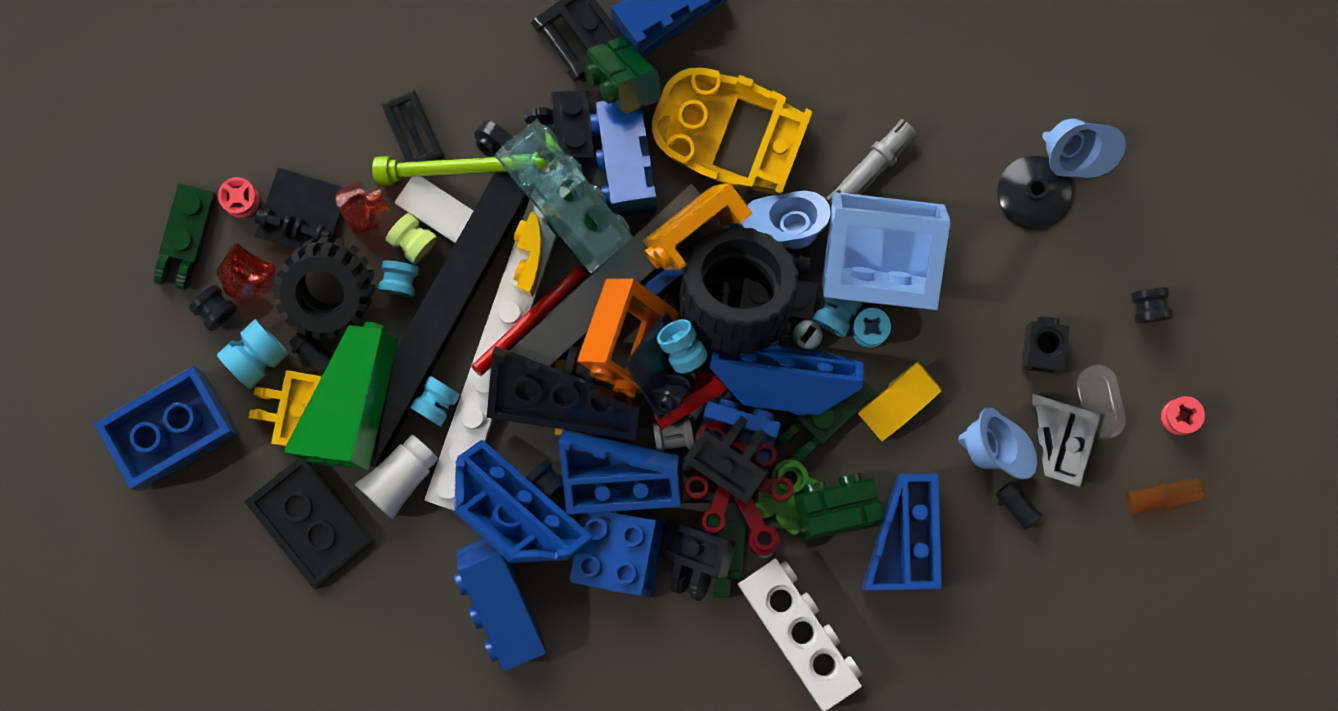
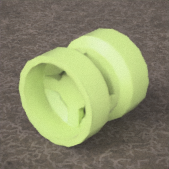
M407 213L395 223L385 240L394 248L402 247L405 257L415 265L431 251L438 237L429 229L423 230L419 228V221L411 213Z

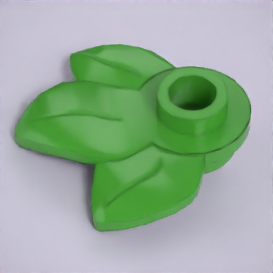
M784 460L773 468L771 479L775 480L783 477L787 471L791 472L795 478L791 498L786 502H777L771 495L759 492V501L755 505L762 518L775 514L781 527L790 534L796 535L801 528L794 495L803 494L804 485L817 483L818 481L808 477L806 468L800 462ZM778 484L774 488L775 492L780 496H785L789 493L787 486L784 484Z

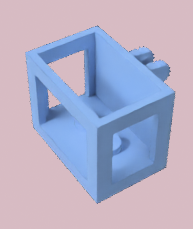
M833 192L822 274L823 297L938 310L950 228V218L945 205Z

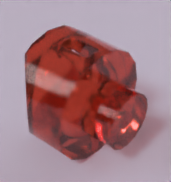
M358 181L342 188L335 194L341 214L345 220L349 221L353 234H364L380 227L377 214L389 210L379 186L366 192L362 182Z
M235 243L230 247L224 260L218 266L217 275L222 283L224 292L234 299H251L258 297L264 291V288L275 274V265L258 258L244 249L239 243Z

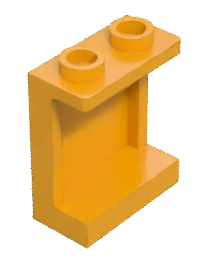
M731 183L711 186L642 240L647 246V249L644 251L645 255L657 269L662 267L664 270H681L687 264L675 249L676 244L713 215L716 216L721 225L742 223L753 213Z

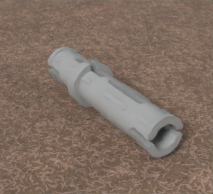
M900 119L886 137L880 142L876 141L871 146L873 150L833 192L861 195L888 166L892 167L898 161L896 157L918 136L916 130L909 123ZM833 192L825 198L830 206L832 205Z

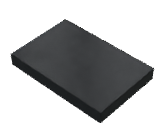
M296 459L244 501L313 589H317L374 542L311 462H303Z

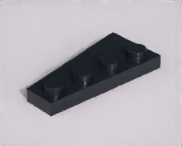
M494 346L491 359L487 418L636 441L641 408L640 400Z

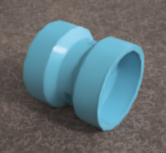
M824 297L826 303L822 309L817 310L812 321L819 324L826 331L844 338L850 329L849 321L851 317L858 314L862 303L860 301Z
M680 319L666 325L657 336L660 347L664 352L670 354L669 362L674 371L678 373H686L698 368L703 364L708 355L703 343L695 339L696 331L691 322L686 319Z
M428 376L423 384V393L420 397H415L409 407L441 427L447 418V409L449 406L455 405L461 395L435 378Z

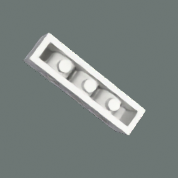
M775 558L737 585L820 709L827 711L862 687L857 679L862 673L850 656L843 659L836 648L841 642L830 625L827 624L822 628L814 616L819 612V609L809 594L806 592L801 596L793 583L798 578L786 561L779 564ZM779 589L785 590L791 597L790 607L783 612L775 611L770 605L772 593ZM805 621L812 628V636L808 642L800 644L794 641L791 631L797 622ZM822 653L829 654L834 663L833 669L826 675H819L813 669L815 657Z

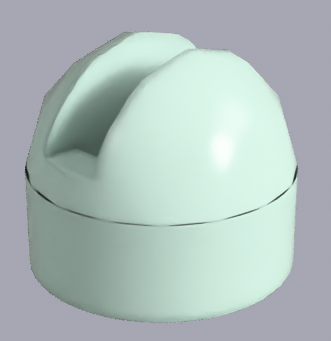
M804 320L796 325L792 337L798 348L812 350L821 343L823 332L819 324L812 320ZM812 326L816 330L805 344L800 338Z

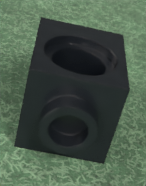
M1043 316L1037 317V321L1029 323L1026 326L1021 370L1060 374L1065 371L1070 326L1059 325L1060 319ZM1040 335H1046L1053 340L1054 350L1052 353H1044L1038 348L1037 339Z

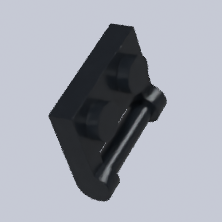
M559 0L531 22L537 33H543L569 69L567 73L574 82L585 77L584 66L587 65L586 56L580 60L553 23L562 17L586 51L600 44L606 46L608 41L623 37L597 0Z

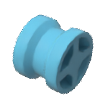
M384 260L381 267L384 271V277L378 283L377 290L395 296L414 297L415 288L412 285L413 279L418 276L419 267L404 262Z
M877 308L864 309L852 323V336L857 344L862 347H878L890 334L891 323L887 314Z

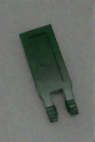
M178 183L159 250L160 257L157 260L153 275V282L155 284L164 285L169 275L172 260L176 259L182 261L176 276V289L186 291L195 264L198 265L215 204L216 193Z
M863 380L860 390L820 415L806 414L796 417L797 421L777 441L782 446L788 444L796 437V433L804 427L813 438L796 451V455L793 458L801 462L819 444L822 446L876 392Z

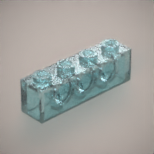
M536 119L503 145L494 156L591 273L630 242L633 236L629 233L630 229L627 222L620 215L614 214L607 206L605 196L601 190L593 184L590 185L581 174L582 170L579 163L572 156L566 155L558 146V141L553 131L545 125L542 126ZM535 158L544 159L549 165V172L541 171L536 166ZM560 187L568 188L572 192L573 202H568L561 197ZM584 216L595 220L597 232L590 231L585 226Z

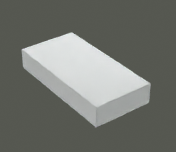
M421 176L411 177L394 202L396 206L407 213H411L416 219L453 243H456L473 212L472 209Z

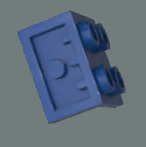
M612 512L582 513L580 526L592 536V539L574 554L570 581L576 584L652 598L660 561L658 554L666 524L655 520Z

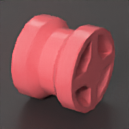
M234 177L228 179L219 189L218 199L220 205L236 218H249L257 213L260 208L261 198L259 192L244 178Z
M1183 396L1171 400L1161 411L1162 425L1167 432L1173 435L1182 436L1196 432L1201 428L1205 420L1203 406L1193 397Z

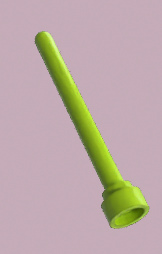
M539 154L401 163L399 159H393L392 156H378L373 160L372 173L377 186L394 185L395 181H400L402 177L540 170L547 167L548 159L545 155Z

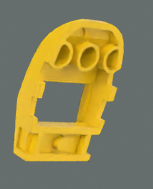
M701 67L688 68L675 74L665 85L653 115L652 132L659 148L669 158L721 184L731 183L734 188L782 195L813 111L806 108L805 112H802L786 103L785 96L755 84L754 80L741 75L738 78L719 74L717 70ZM737 100L773 111L748 178L713 165Z

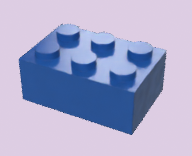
M194 366L94 423L130 489L144 491L240 435L205 372Z

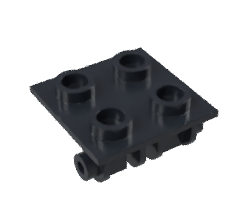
M278 167L264 211L259 209L255 217V224H259L255 237L296 249L298 246L302 247L306 241L311 239L318 242L321 237H330L331 243L348 188Z
M668 312L663 313L625 362L626 367L659 420L663 418L666 412L678 408L684 395L688 394L692 389L691 386L697 383L696 376H699L702 371L709 367L708 360L710 359L709 355H707L703 364L690 372L678 373L674 371L668 359L670 354L664 352L657 341L659 332L666 325L673 322Z

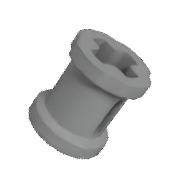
M689 416L683 417L682 421L675 422L665 429H662L658 422H652L657 451L664 452L665 450L687 447L690 450L694 445Z

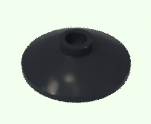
M1026 156L1011 163L1001 175L997 190L998 201L1005 215L1014 223L1033 229L1044 228L1058 221L1067 211L1072 193L1068 176L1056 175L1050 169L1049 158L1042 156ZM1034 183L1040 184L1043 188L1042 195H1034L1030 189L1031 185Z

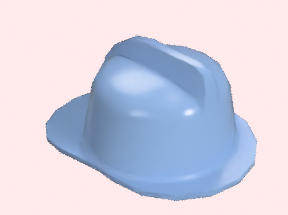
M1074 118L1063 120L1052 131H1045L1042 135L1046 142L1050 169L1056 175L1063 177H1100L1110 172L1119 164L1126 148L1125 137L1118 128L1110 125L1086 123Z
M805 190L762 197L753 200L747 205L753 214L744 220L742 225L744 228L750 227L762 233L766 232L773 236L776 241L781 242L786 248L800 249L810 245L817 238L818 233L828 224L831 216L830 206L824 197L815 192Z
M985 408L980 413L979 419L973 422L967 428V431L958 437L959 443L967 449L971 460L979 468L1002 469L1011 476L1021 480L1030 478L1036 471L1037 454L1033 442L1027 433L993 408Z

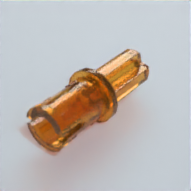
M1198 478L1169 484L1161 481L1155 487L1126 492L1127 506L1131 515L1158 508H1163L1167 511L1173 505L1202 500L1204 498V488Z

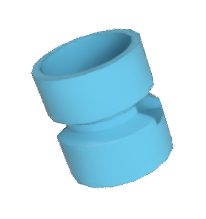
M254 319L240 332L241 340L239 342L232 340L217 353L218 358L229 371L250 390L266 376L265 368L267 366L275 368L289 355L285 347L257 319Z

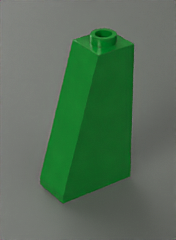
M364 322L363 327L350 325L347 327L297 423L284 453L303 462L369 470L398 345V339L387 333L384 325Z

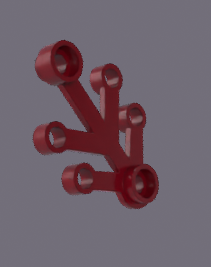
M718 421L707 422L698 429L695 442L706 427L723 439L730 429ZM735 439L732 445L745 452L749 443ZM761 444L752 456V459L768 469L774 465L777 455L771 445ZM768 451L772 459L769 462H762L758 458V453ZM695 470L693 477L688 479L685 486L686 495L694 501L704 499L708 493V477L698 470ZM765 477L756 491L771 495L777 502H786L792 496L793 484L784 477L775 480ZM695 482L701 483L704 491L701 494H693L689 489L690 485ZM778 484H784L787 486L789 493L785 496H780L775 492L774 488ZM719 485L710 510L702 518L704 531L712 535L718 534L723 530L725 525L724 514L731 497V493ZM734 496L751 531L748 541L751 552L760 558L772 556L777 551L780 543L778 532L773 527L765 525L752 497L745 504ZM710 516L718 517L721 522L720 526L710 528L706 523L707 518ZM760 534H768L772 539V543L768 546H762L758 543L757 537Z

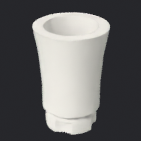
M411 435L403 445L399 444L384 461L354 485L393 520L411 493L430 473L429 469L438 461V458L426 445L414 435Z

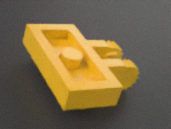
M286 370L282 391L255 387L253 395L258 398L280 400L278 412L274 414L266 410L255 409L250 410L248 418L275 423L271 444L286 447L322 376Z

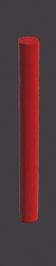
M577 266L570 271L471 365L472 369L479 376H483L491 368L494 346L509 351L586 278L585 273Z

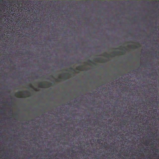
M689 184L509 351L550 366L588 331L606 279H635L640 283L656 268L645 255L644 251L647 249V246L642 240L700 196V192L692 184ZM694 230L691 234H689L682 241L676 244L675 249L678 248L696 230Z

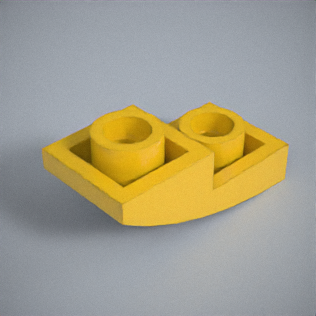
M530 212L527 221L521 219L514 235V241L518 242L516 247L519 253L528 256L527 261L520 260L513 280L518 282L516 288L519 293L533 298L541 272L543 237L538 215Z
M917 361L889 383L888 388L863 406L858 414L881 441H884L923 409L942 389Z

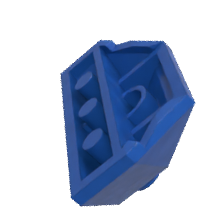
M770 344L764 350L760 349L747 355L745 353L730 355L725 352L712 350L710 369L743 405L753 406L759 410L776 409L790 411L796 415H820L860 390L863 385V362L857 360L850 361L843 356L826 351L804 350L798 347Z
M480 440L457 457L455 466L454 513L510 563L567 560L592 539V536L485 441Z

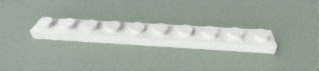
M546 151L545 156L548 159V165L539 171L523 220L527 221L530 212L537 214L542 229L543 258L534 296L532 298L519 293L516 288L518 282L513 280L520 260L527 261L528 256L519 253L516 247L518 242L515 241L472 364L533 307L557 239V235L552 232L547 224L549 218L545 212L574 189L582 164H556L555 154ZM472 367L470 368L424 501L454 510L456 459L480 440L486 442L494 420L487 418L491 368L483 376H479Z

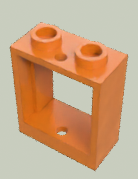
M606 279L577 361L591 370L590 375L592 377L612 384L614 391L635 397L636 394L643 393L628 368L623 369L610 360L627 311L641 320L631 354L664 312H668L673 322L677 321L679 312L635 279Z

